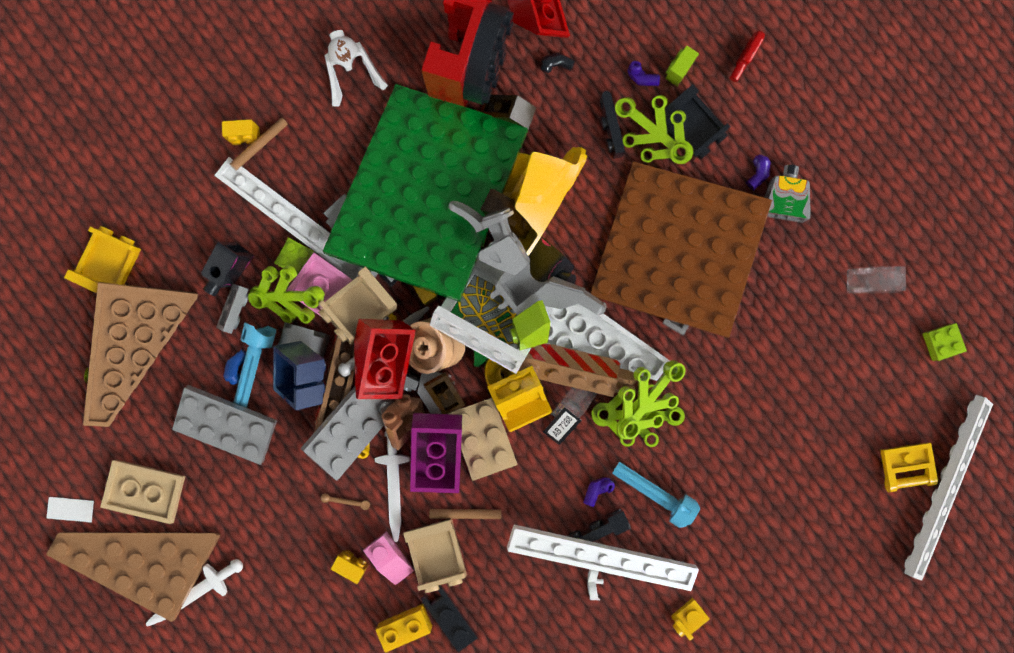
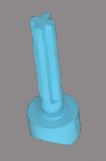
M246 322L244 323L240 340L249 346L233 403L247 408L262 348H272L277 329L270 326L255 329L254 326Z
M621 462L618 463L612 472L619 479L671 511L669 522L678 528L691 525L700 511L699 504L690 496L685 494L682 499L677 500Z

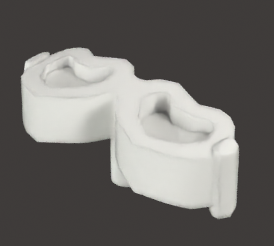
M591 569L588 572L587 582L589 599L600 600L596 584H603L604 580L597 579L599 571Z

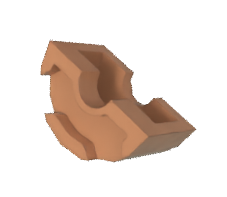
M404 394L402 399H396L382 414L387 436L391 446L396 450H399L408 440L407 432L412 430L413 413L425 414L421 398L410 397Z

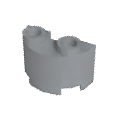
M284 323L278 345L302 341L324 359L330 335Z

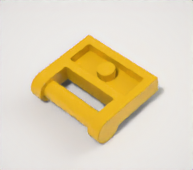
M926 442L880 450L885 474L884 484L888 493L896 492L899 488L925 484L927 486H934L938 484L931 443ZM925 469L924 475L896 479L895 473Z

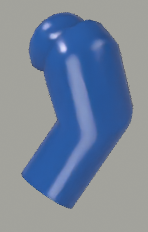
M241 349L226 362L223 376L225 381H229L231 385L239 382L240 374L238 373V368L244 363L245 350Z

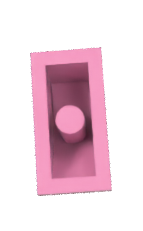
M387 531L363 550L376 569L394 585L415 571Z

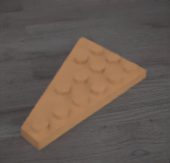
M98 282L83 425L109 427L195 300H197L198 293Z
M60 532L57 534L46 555L173 622L177 618L221 535L218 533Z

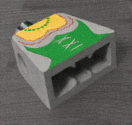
M785 165L783 176H775L770 180L764 197L772 200L767 217L800 223L810 219V182L797 179L798 166Z

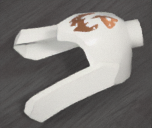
M343 30L330 33L331 42L328 46V53L325 55V61L331 86L332 106L339 107L343 96L333 65H341L346 71L352 70L353 60L357 56H362V61L374 85L382 90L388 86L360 42L355 43L351 38L345 36Z

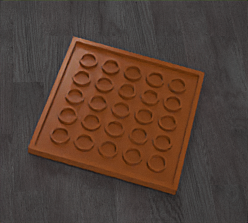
M633 162L591 294L607 302L729 338L772 200Z

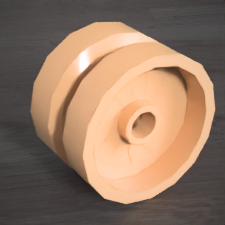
M432 318L410 325L416 331L409 364L418 372L425 374L434 373L456 365L462 359L465 352L464 344L430 326Z

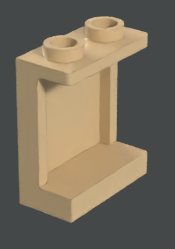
M364 267L358 272V277L327 301L324 302L322 300L319 302L321 310L318 313L327 324L330 321L337 328L334 332L342 342L347 340L352 345L355 339L358 319L384 320L397 309V303L370 271Z
M452 519L408 530L403 533L405 542H408L418 581V591L425 590V593L438 590L439 585L448 583L449 587L463 583L462 579L466 578L467 573Z

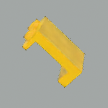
M99 226V229L89 227L88 231L93 234L75 271L68 269L64 278L97 293L98 282L125 284L141 249L133 246L135 241L121 235L120 239L112 236L114 231L103 226Z
M533 366L487 386L509 432L552 413Z

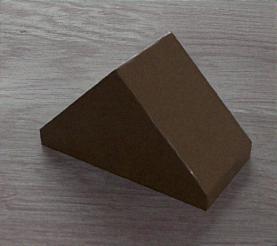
M444 372L423 384L442 414H450L465 406L448 372Z

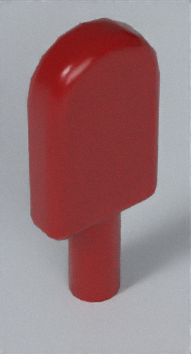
M757 30L751 36L736 62V67L729 77L730 80L738 82L746 66L751 63L765 38L763 31Z

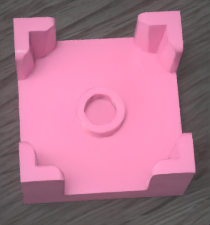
M313 253L286 291H305L311 286H318L324 291L323 301L325 302L353 281V279L316 253ZM319 306L310 308L320 316L318 313L321 310Z

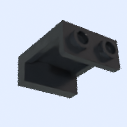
M694 84L665 108L667 134L674 140L675 132L674 124L670 120L671 114L676 110H682L686 114V120L683 123L685 141L689 142L693 147L691 162L696 158L699 160L703 159L711 151L708 147L714 142L717 145L720 144L728 136L726 131L731 127L728 123L723 125L697 96L699 90ZM681 114L674 115L675 121H682ZM680 147L679 149L685 155V149Z

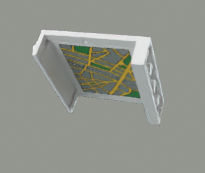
M478 255L461 301L458 302L446 298L442 306L438 305L434 311L430 326L517 374L531 348L520 351L517 343L513 344L509 329H512V320L517 314L509 305L504 309L498 308L499 304L504 302V298L501 295H497L494 299L490 297L491 293L496 290L497 282L505 272L480 261ZM545 306L547 314L550 316L554 308Z

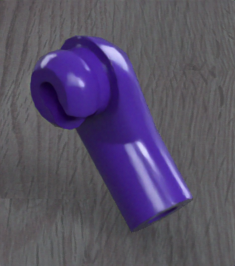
M638 61L630 63L627 70L628 75L638 86H659V74H646L642 69L641 63Z
M757 155L754 158L753 163L757 167L756 174L746 182L747 186L753 191L769 177L771 162L768 157L763 155Z
M608 477L592 481L589 484L583 503L594 507L598 495L605 492L610 493L614 490V482Z

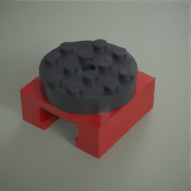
M444 0V11L447 13L449 22V39L458 42L459 38H463L459 55L443 51L440 44L430 42L421 70L428 96L464 107L467 106L468 101L480 105L488 104L492 94L491 88H496L498 84L499 66H503L505 62L507 45L505 42L506 37L510 36L512 32L514 13L508 7L492 3V0Z

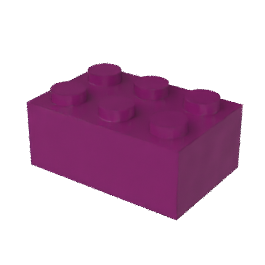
M413 413L410 492L459 493L462 415Z

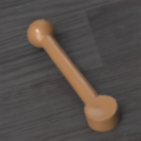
M326 493L321 495L323 503L331 501L360 506L363 510L370 508L368 500L359 502L330 497Z

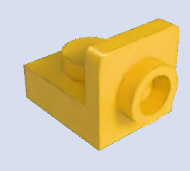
M693 598L671 615L675 621L672 625L681 638L686 635L689 640L694 638L691 634L710 619Z

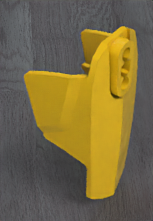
M573 147L566 153L563 159L538 152H532L530 155L519 153L503 194L516 201L514 208L531 226L526 238H519L528 256L544 233L586 162V150L582 147Z

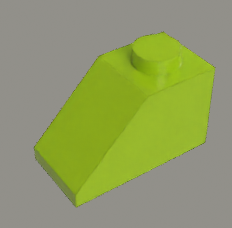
M543 300L537 301L512 320V329H509L510 337L513 344L517 343L520 351L548 343L551 322Z

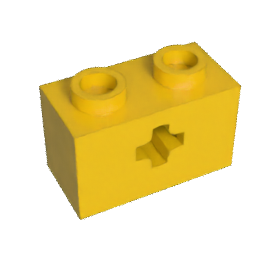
M421 604L379 622L376 633L386 653L430 634L433 625L424 604Z

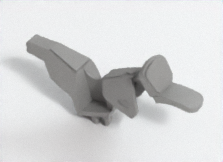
M451 201L448 208L464 217L474 227L476 232L489 228L494 238V241L489 243L488 247L479 252V260L505 272L497 282L496 290L490 295L491 299H494L497 295H501L504 298V302L498 306L499 309H504L509 305L518 315L537 301L543 300L544 306L557 309L580 304L598 315L605 312L606 303L587 292L586 288L554 276L545 282L537 281L531 276L530 258L518 237L511 232L507 220L508 217L514 214L513 209L507 207L483 217L461 202Z

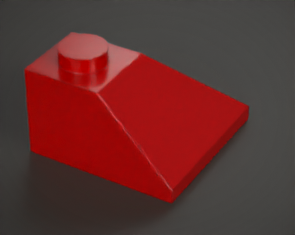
M508 0L509 8L514 13L513 22L536 35L562 38L570 36L560 0Z

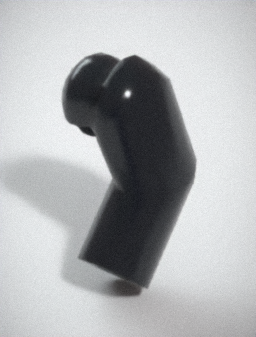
M553 53L541 59L540 69L545 73H550L552 67L560 66L571 71L576 60L560 53Z

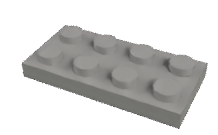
M188 385L183 390L172 430L261 465L265 460L277 420Z
M354 386L300 449L337 481L384 426L382 414L395 401L393 399H357Z

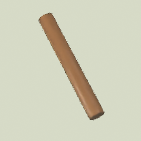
M280 118L230 163V166L237 171L283 130L288 123L283 118Z
M430 509L429 517L430 519H501V510Z

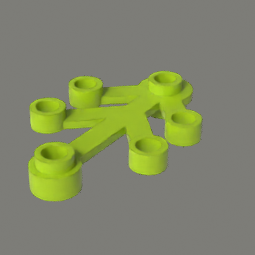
M657 95L652 100L656 124L635 108L636 105L633 99L624 97L617 101L615 111L618 116L623 118L631 117L649 132L648 134L639 135L632 132L627 133L623 137L625 147L631 148L638 144L661 142L667 147V149L654 150L651 147L645 148L641 152V159L644 162L649 163L656 159L671 158L677 164H685L692 158L693 147L689 142L685 141L683 123L686 120V114L684 111L676 110L670 117L672 124H674L675 140L667 134L665 107L668 101L664 95ZM660 98L663 100L664 104L662 107L656 105V99ZM624 102L629 103V111L623 109ZM675 114H681V122L675 121ZM627 136L633 137V144L627 142ZM678 148H684L686 151L685 155H679L677 152ZM645 151L652 153L651 159L645 157Z
M290 265L285 266L280 271V279L275 291L269 292L270 284L279 277V273L273 266H268L262 271L260 285L254 286L250 290L248 300L257 309L268 307L280 316L285 323L290 324L299 317L301 322L308 324L315 318V314L310 308L319 306V302L324 300L325 294L318 286H311L305 291H286L289 283L297 276L296 270ZM276 301L279 302V303H280L281 305H283L286 309H283L282 307H280V306H279L277 303H275V302H276ZM292 301H303L308 307L302 309Z
M675 360L666 362L663 366L664 374L649 393L648 381L651 377L650 372L643 367H638L634 371V379L638 381V407L633 412L632 401L635 398V391L628 386L622 387L618 392V397L623 401V417L616 426V432L622 439H634L641 429L659 428L662 426L664 417L658 412L652 411L665 408L674 409L677 407L679 399L672 393L665 394L662 399H656L670 381L678 382L684 377L685 367L683 364ZM651 412L647 418L641 419L645 413Z
M618 394L609 403L595 405L591 413L592 419L597 425L608 426L617 436L616 420H620L623 417V410H616L623 402L618 397ZM638 398L633 402V412L638 407ZM679 407L674 409L667 408L666 411H652L661 414L664 417V421L674 426L680 425L685 418L683 410ZM602 410L608 412L606 419H601L599 416ZM675 411L679 413V419L676 421L671 418L672 413ZM651 412L645 413L641 419L647 418ZM647 428L640 430L639 435L647 446L655 447L658 444L659 438L655 433L650 432ZM650 435L655 437L653 444L647 442V438ZM619 437L621 444L627 447L632 446L635 442L634 438L631 439L630 443L626 444L623 442V439Z

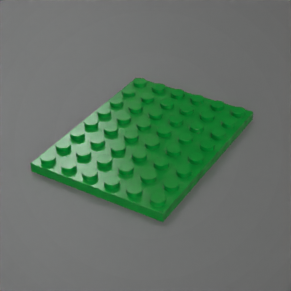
M396 84L324 246L323 253L460 302L489 228L476 232L474 227L464 217L451 211L448 205L451 201H458L469 206L481 216H486L480 209L490 189H495L502 194L504 193L528 128L494 118L491 115L464 106L429 97L428 94Z

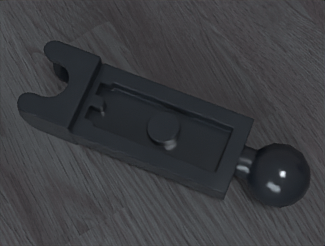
M619 508L605 515L607 520L602 522L601 519L590 523L588 529L582 532L575 530L567 536L594 542L612 532L617 536L631 529V526L624 512Z

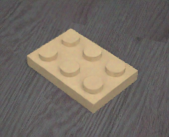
M492 398L450 413L451 415H462L461 450L472 481L518 465L501 416Z
M112 460L100 508L172 524L175 520L185 476L125 461Z

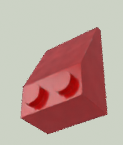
M358 319L354 339L355 391L357 399H402L416 331L404 321Z

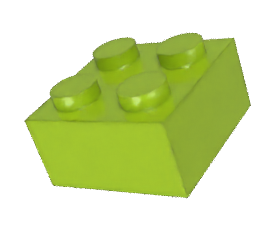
M686 46L684 50L681 48L674 61L666 71L668 75L665 79L678 87L699 53L689 46Z
M288 238L274 264L282 268L290 265L296 270L298 275L311 255L316 252Z
M957 323L948 324L922 333L932 361H940L967 351Z

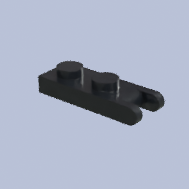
M604 91L600 99L603 114L600 117L602 130H606L608 139H606L607 151L612 153L613 159L621 158L625 153V148L612 95L609 91Z
M439 585L438 592L441 595L430 602L428 597L424 595L421 597V600L459 653L478 639V635L445 588Z

